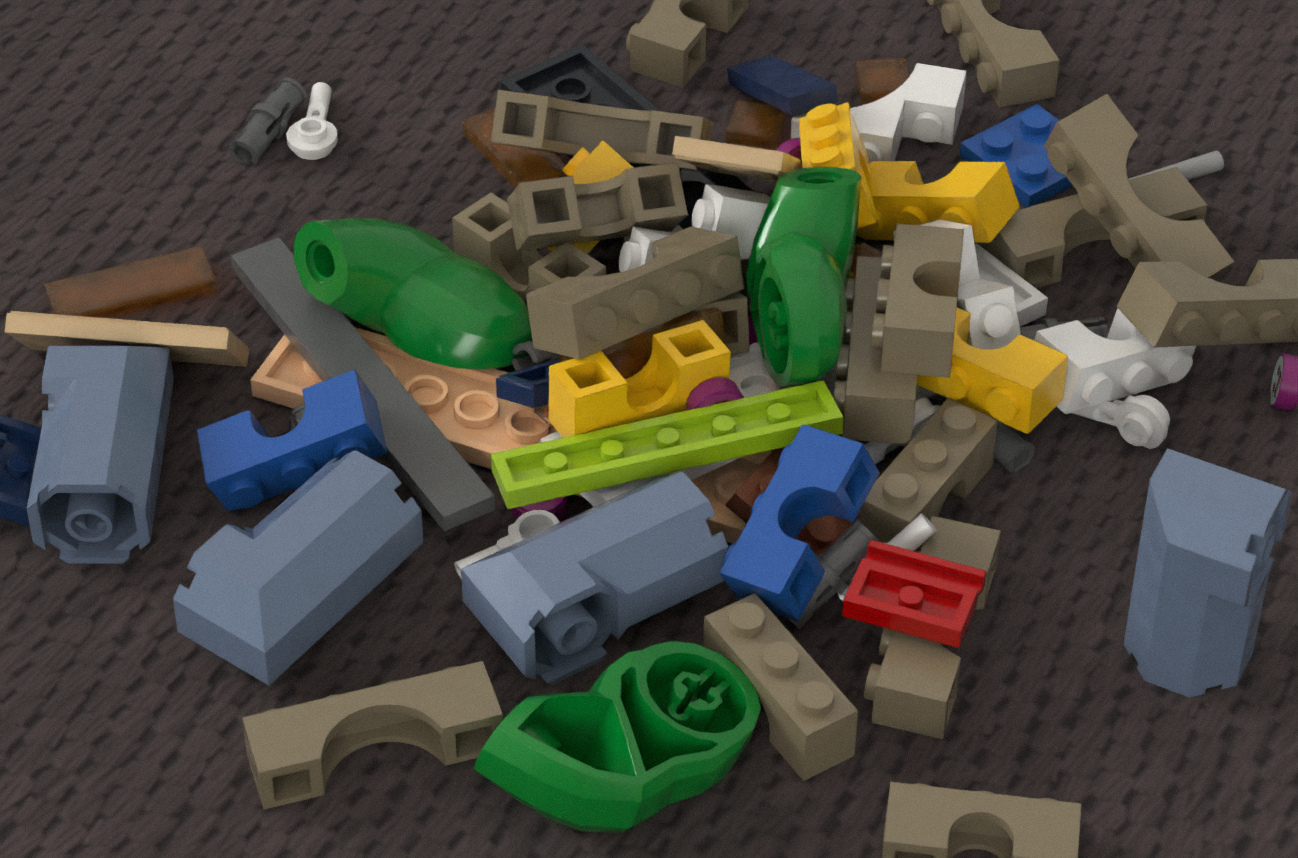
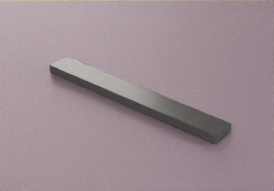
M279 237L231 255L234 273L322 381L354 369L357 371L377 400L388 452L383 457L444 532L495 510L494 494L343 313L317 300L304 288L294 263V255Z

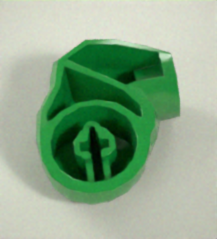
M809 167L781 174L754 237L746 270L749 311L762 360L771 378L779 386H798L816 382L826 375L838 362L846 332L847 302L845 292L852 266L858 227L862 176L854 170L838 167Z
M367 218L307 222L297 232L294 242V263L304 288L317 300L342 312L352 320L377 332H383L394 346L412 357L454 368L490 369L512 365V358L528 353L513 354V348L516 345L532 341L528 307L522 298L498 273L477 261L453 252L440 240L400 222Z
M678 641L651 645L643 650L628 652L611 664L600 675L589 692L527 697L497 726L481 749L475 762L474 770L514 799L549 820L584 832H623L654 816L669 804L702 794L726 777L748 744L761 710L757 690L745 673L720 653L698 644Z

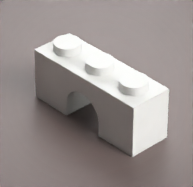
M1119 309L1116 311L1107 338L1091 332L1081 322L1075 320L1039 330L1034 339L1036 342L1068 355L1063 400L1057 405L1065 414L1180 381L1191 369L1193 363L1192 356L1196 346L1154 347Z

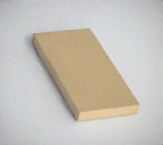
M675 136L672 155L675 156V159L710 172L777 182L781 174L802 168V160L785 152Z
M11 311L6 316L5 333L31 350L47 351L48 346L170 348L171 361L247 367L250 349L226 327Z

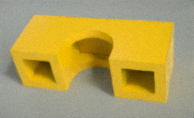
M849 102L838 106L829 103L813 108L805 117L799 118L802 168L838 167L856 171L862 176L857 229L876 223L874 200L866 179L871 178L869 157Z
M872 161L869 164L871 178L866 179L874 200L876 223L857 229L856 236L865 240H894L893 232H896L897 224L922 225L936 220H945L972 225L974 242L990 243L1020 208L1005 162H959L945 177L923 184L916 161Z
M957 307L950 378L917 375L916 385L957 401L997 419L1001 423L1029 434L1063 400L1068 355L1020 334L1008 345L998 349H980L968 345L971 313Z
M701 320L654 334L649 361L642 370L627 379L622 377L601 350L582 359L574 358L550 365L549 421L561 437L564 438L686 411L687 398L699 384L717 377L729 379L731 351L708 324Z

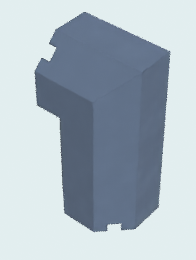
M48 346L42 375V394H48V410H42V429L28 499L27 515L33 543L46 550L47 542L61 550L59 559L66 563H124L129 559L132 548L139 544V549L141 550L151 541L174 384L170 348L142 346Z
M1167 448L1149 480L1123 643L1129 655L1133 654L1138 663L1137 669L1144 681L1189 698L1205 694L1207 688L1222 685V690L1237 686L1253 654L1268 576L1274 561L1270 554L1275 541L1281 542L1287 524L1293 491Z
M354 450L347 453L340 460L339 457L330 460L254 528L244 527V531L235 525L226 524L193 553L187 568L196 573L189 589L179 584L173 598L177 631L268 686L271 685L423 544L422 513L420 507L412 497L403 503L394 491L402 484L395 473L364 454Z
M683 471L670 476L666 474L461 568L463 602L525 677L536 680L537 674L546 683L554 685L601 662L608 654L602 647V644L611 633L619 640L628 627L725 581L719 572L723 567L724 556L729 546L722 531L712 536L706 520L716 516L709 499Z

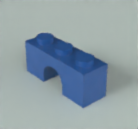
M355 369L302 389L305 402L304 415L299 424L285 435L271 438L250 410L197 429L206 485L227 511L250 508L263 500L299 488L330 460L337 457L340 460L347 453L354 450L371 459L388 453L377 400Z
M802 424L793 442L788 444L782 451L778 469L767 489L754 501L751 517L739 539L729 546L724 556L723 567L719 573L738 601L756 593L772 613L799 622L822 580L825 570L808 543L797 540L798 535L809 522L819 517L835 516L851 522L854 521L880 474L863 443Z

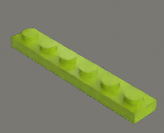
M822 380L492 453L491 468L507 509H512L783 448L793 442L802 424L840 435L843 434V415L827 385Z

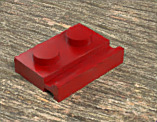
M870 540L865 558H862L844 597L842 616L960 648L977 607L978 597L984 590L986 570Z

